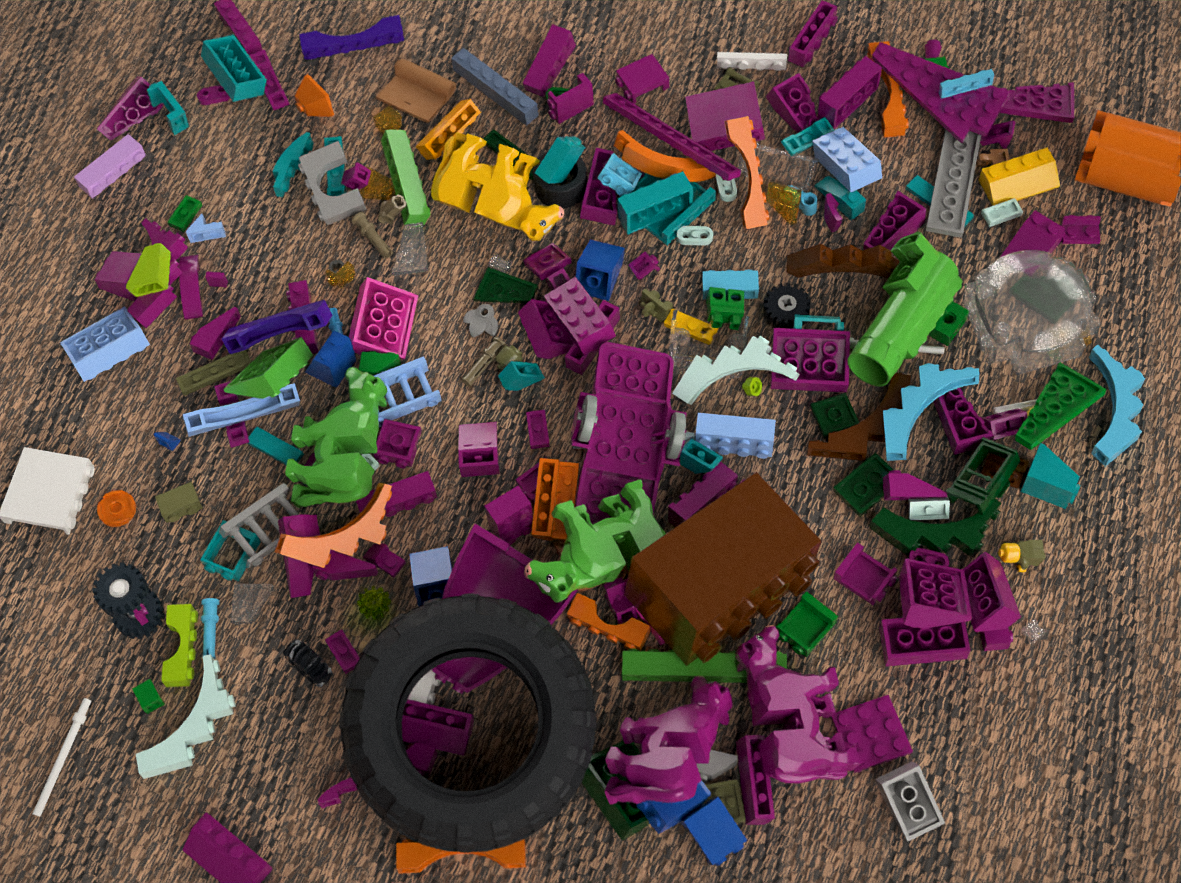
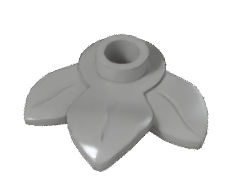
M482 304L477 309L468 311L464 316L463 322L470 324L469 331L473 338L479 336L484 331L491 336L496 334L498 321L494 318V309L491 305ZM483 310H488L486 315H482Z

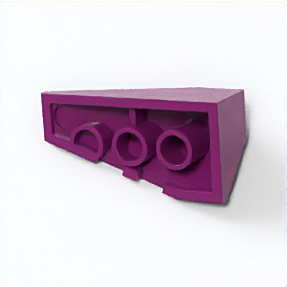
M800 73L773 87L765 96L775 112L797 133L820 120L817 118L814 110L816 107L811 100L809 86Z
M137 76L96 129L111 141L128 131V128L132 125L139 124L149 115L153 116L163 107V103L155 107L151 105L147 93L150 84L141 76Z

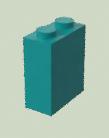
M575 136L557 137L535 171V174L548 184L563 183L586 147Z

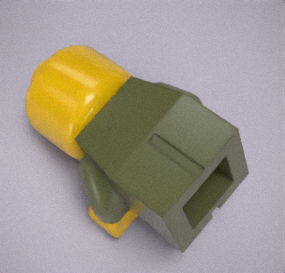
M1020 540L1017 543H1003L998 550V556L1002 562L1020 563L1016 566L1018 568L1017 572H1026L1029 565L1039 566L1046 559L1042 540Z

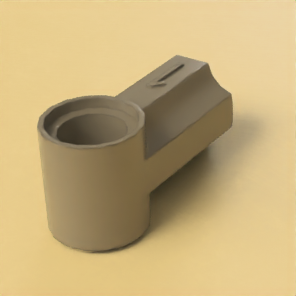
M397 194L388 201L381 203L378 215L380 223L393 224L395 216L406 207V201L403 196Z

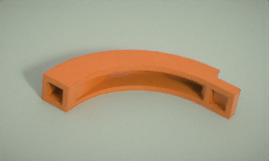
M623 130L617 133L614 147L623 153L621 159L644 173L666 179L672 174L684 172L689 182L705 181L716 177V173L696 163L692 158L663 155L641 145Z

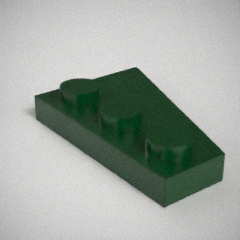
M488 267L473 300L476 302L528 303L531 299H534L539 287L532 282Z

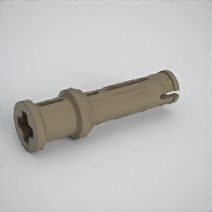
M364 212L357 213L351 222L359 228L360 234L369 239L383 259L392 256L393 251L375 231L374 224L367 220L366 214Z
M494 337L489 347L484 348L480 359L461 379L462 382L471 387L491 362L496 361L495 357L504 346H507L506 343L500 338Z

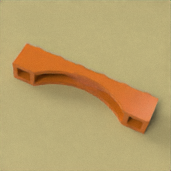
M889 41L882 42L890 46ZM880 42L868 44L867 56L871 60ZM882 69L880 77L887 86L890 99L887 108L882 114L881 127L883 137L905 136V131L909 128V121L904 115L906 114L905 104H902L903 92L899 90L900 85Z
M749 116L726 120L724 123L727 139L741 153L748 171V193L740 211L743 228L750 229L768 225L769 213L768 210H765L764 206L766 195L761 189L763 178L758 173L760 161L759 157L755 156L754 150L757 148L755 138H752L751 133L753 122L749 120Z
M411 839L402 840V843H397L396 869L398 873H420L428 865L441 858L462 853L487 857L504 868L526 867V843L524 839L495 850L464 853L444 851L422 845Z

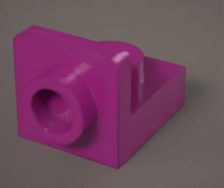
M643 252L629 264V267L639 280L643 279L652 270L659 271L661 269L658 266L659 260L654 254L650 255L647 252Z

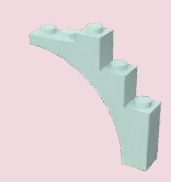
M753 336L741 355V351L732 345L730 348L724 346L713 365L711 364L713 360L703 355L701 358L696 355L672 394L692 405L697 397L712 383L724 376L739 371L768 370L783 374L795 381L800 374L796 372L797 367L789 362L786 365L781 363V357L773 352L769 355L772 347L768 345V340L762 336H759V338Z
M211 654L203 656L204 674L202 688L188 718L166 740L136 754L138 771L144 779L192 766V759L195 758L192 745L213 740L212 733L215 732V727L212 720L234 714L232 708L236 706L234 697L229 695L226 689L224 690L222 679H218L217 672H220V665L218 660H214Z

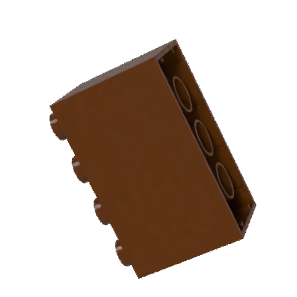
M756 472L633 556L624 595L686 666L697 658L706 663L721 650L722 646L719 642L729 635L734 641L740 639L752 627L750 622L752 618L759 613L764 618L770 617L781 607L783 603L780 600L781 597L788 592H791L796 597L811 585L812 579L808 575L820 563L816 555L822 541Z

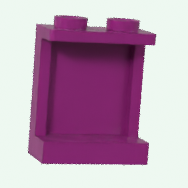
M653 54L616 70V85L618 88L623 89L625 98L627 100L630 99L634 104H636L638 96L655 88L661 87L663 91L669 88V76Z
M584 73L577 75L578 85L558 97L551 91L548 92V114L558 124L594 105L593 85Z
M857 542L835 571L833 579L874 606L877 601L881 602L887 593L885 592L888 586L892 587L898 579L896 576L898 569L894 567L891 570L863 552L864 546Z

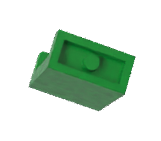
M806 591L801 597L799 604L781 624L778 623L776 625L779 631L778 639L783 643H789L793 651L798 655L803 654L807 657L837 623L838 615Z

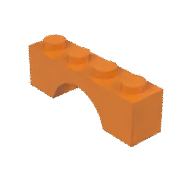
M579 593L576 594L567 612L571 624L577 627L583 625L588 628L589 632L595 635L601 633L612 643L616 644L618 641L625 644L624 647L626 649H638L641 651L651 632L650 625L632 617L620 625H610L603 622L597 615L596 601Z

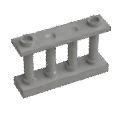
M282 483L220 527L219 533L222 537L233 536L250 557L246 563L247 568L260 565L264 561L263 558L276 549L279 541L278 538L272 542L255 521V517L260 513L262 515L265 514L279 532V519L272 512L271 505L276 502L280 503L290 516L299 515L286 499L289 488L285 483ZM244 524L246 526L249 525L266 546L258 553L254 551L239 532V528Z

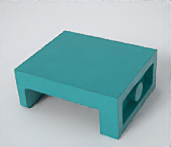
M159 81L158 83L151 84L147 89L150 103L153 107L163 103L170 112L166 116L174 136L188 128L189 124L185 111L164 83Z

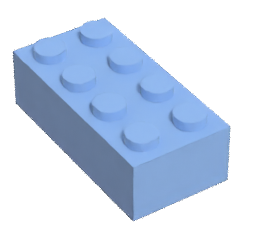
M844 127L812 141L816 160L850 192L882 178L881 161Z
M698 413L695 441L721 455L732 453L741 457L752 455L765 459L772 457L776 420Z

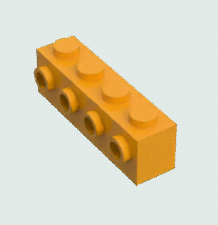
M471 99L460 101L415 147L426 160L439 158L444 151L447 140L451 136L455 137L456 132L462 134L465 131L464 129L476 120V117L481 113Z

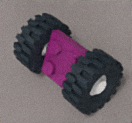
M115 563L111 564V569H108V567L104 568L105 573L97 575L99 581L94 580L93 584L96 588H92V592L95 595L93 597L97 604L106 614L113 617L112 622L124 636L127 637L128 635L131 639H134L135 636L138 639H143L142 635H146V637L151 636L149 632L153 630L155 633L158 630L156 626H161L163 623L161 618L164 619L165 617L163 613L165 611L160 599L153 591H150L145 578L133 565L128 564L126 566L125 563H120V567H118Z

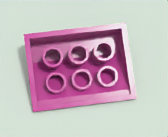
M367 277L359 289L349 333L354 353L361 355L362 352L376 351L377 353L392 352L399 354L400 360H405L418 295Z

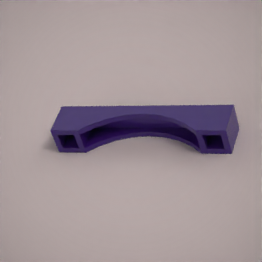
M399 15L382 18L371 28L353 35L332 36L318 31L299 34L305 60L405 41Z
M324 299L229 328L222 337V341L229 354H233L285 332L295 330L311 331L324 327L333 315Z

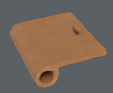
M402 58L395 63V76L376 96V99L429 123L454 94L456 83Z

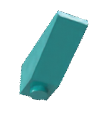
M826 176L814 186L824 196L831 193L839 203L837 208L850 221L865 210L866 199L857 190L850 192L841 182L830 176Z

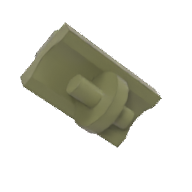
M644 289L642 297L638 302L640 307L643 308L642 315L644 317L651 315L663 323L670 313L673 304L669 301H660V294L656 290L649 292L647 289Z

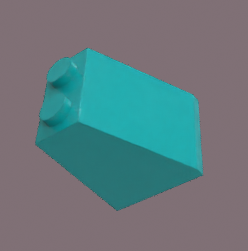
M1040 443L1021 492L1066 509L1069 503L1073 504L1081 485L1077 483L1080 476L1045 444Z

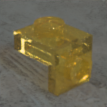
M348 261L336 274L329 269L325 271L328 283L341 289L348 282H351L356 274L353 264Z

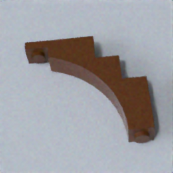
M904 373L894 374L883 401L870 416L848 429L829 433L827 442L821 440L809 441L807 456L865 461L868 441L885 442L883 410L890 408L902 409L901 388L910 386L911 375Z

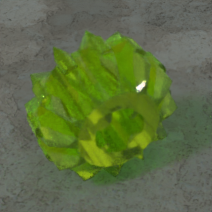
M372 585L371 590L365 588V594L359 593L360 600L357 601V605L360 607L359 612L361 614L364 613L367 619L372 615V618L376 620L378 614L384 617L383 611L389 612L390 610L388 607L391 604V599L388 598L389 593L387 591L384 592L381 586L377 590L374 585Z

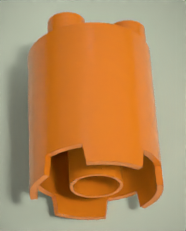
M1098 110L1075 181L1171 207L1181 185V177L1179 176L1181 170V132Z

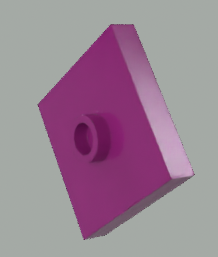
M551 243L525 258L523 262L530 271L540 280H543L571 264L572 260L557 245Z

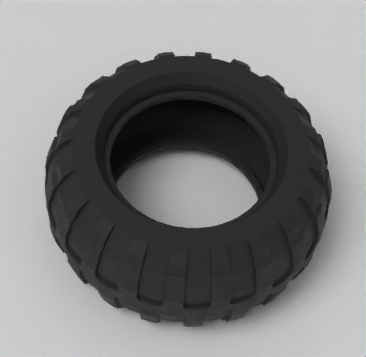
M462 594V596L431 599L423 602V605L413 608L407 613H401L392 619L386 628L368 642L353 672L350 673L345 686L346 690L339 719L344 761L362 799L389 827L405 837L422 845L450 852H484L506 847L526 839L553 820L571 800L581 784L590 763L595 742L596 713L591 683L573 646L541 615L535 614L511 600L479 596V594ZM464 657L489 659L513 671L529 689L538 714L536 739L524 763L516 772L501 783L476 791H455L428 781L417 771L409 759L402 736L404 708L416 684L424 675L438 665Z

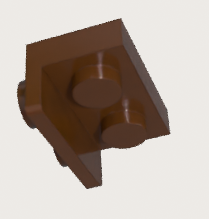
M989 453L981 474L990 476L993 479L1005 459ZM1020 458V463L1008 479L1010 486L1014 488L1019 487L1029 461Z

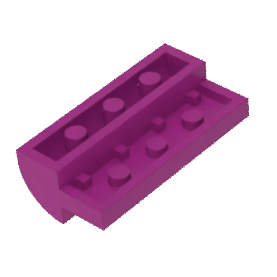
M407 699L402 718L403 741L412 744L417 742L434 747L437 750L465 756L469 738L473 731L474 715Z

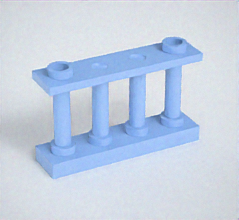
M424 356L374 375V377H379L387 386L385 397L390 409L382 412L378 410L379 427H382L384 419L394 420L422 408L436 406L442 401L439 390L432 392L425 376V372L429 370ZM414 376L418 377L425 392V395L416 399L407 381ZM400 383L408 402L397 405L390 386Z

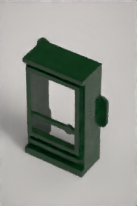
M983 437L982 442L952 486L946 490L950 503L956 502L959 498L976 505L980 515L984 516L996 497L1001 498L1010 486L1008 479L1020 463L1017 450ZM988 453L1005 459L993 479L990 476L975 472ZM972 475L985 479L987 482L990 481V483L984 489L968 481Z

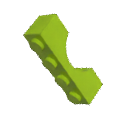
M191 604L167 605L166 625L171 631L180 635V646L173 657L163 662L161 681L166 687L190 686L191 680L194 679L192 660H195L196 652L193 648V641L197 640V632L194 626L198 622V612Z

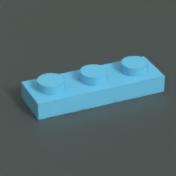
M982 70L975 74L964 75L960 78L940 83L939 95L941 99L993 85V70Z

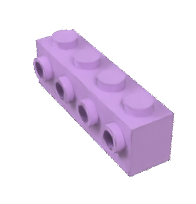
M127 134L75 175L74 178L78 186L93 199L106 187L114 183L121 175L128 172L136 163L140 162L146 154L142 145Z

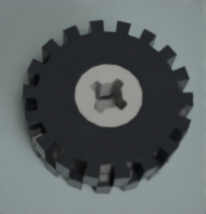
M781 283L778 284V288L772 287L771 291H768L764 298L763 312L764 318H767V323L769 325L772 323V328H794V314H810L811 301L808 299V293L804 294V289L802 287L798 289L796 284L791 287L790 283H786V286H783Z

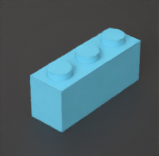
M758 270L703 271V299H706L709 287L726 289V294L728 289L744 291V299H758ZM714 293L713 297H721V294ZM732 295L731 299H739V296Z

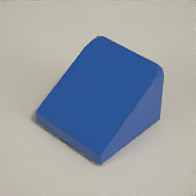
M167 432L154 433L158 444L171 451H174L181 441Z

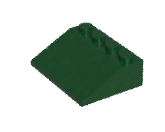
M623 740L612 745V747H617L625 755L635 756L641 754L633 742L625 744ZM610 746L591 755L590 763L581 783L620 839L624 840L636 834L650 823L636 803H622L618 801L615 804H609L604 791L610 778L617 777L620 780L629 781L619 773H610L606 763V756L611 748Z

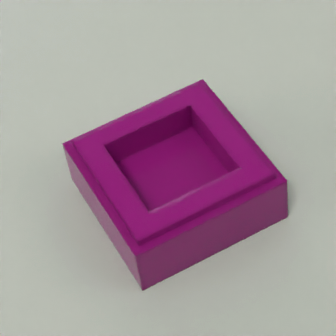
M206 272L205 278L209 286L227 288L228 281L224 273Z

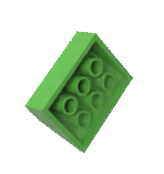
M302 337L264 350L223 390L226 393L260 399L269 396L273 398L280 394L281 388L290 383L289 380L300 373L299 370L309 364L308 360L313 354Z

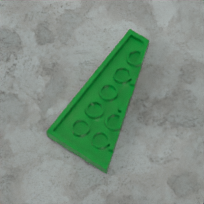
M1059 362L1049 383L1046 384L1038 397L1034 408L1030 410L1028 418L1024 420L1018 430L1015 441L1032 450L1103 397L1106 389Z

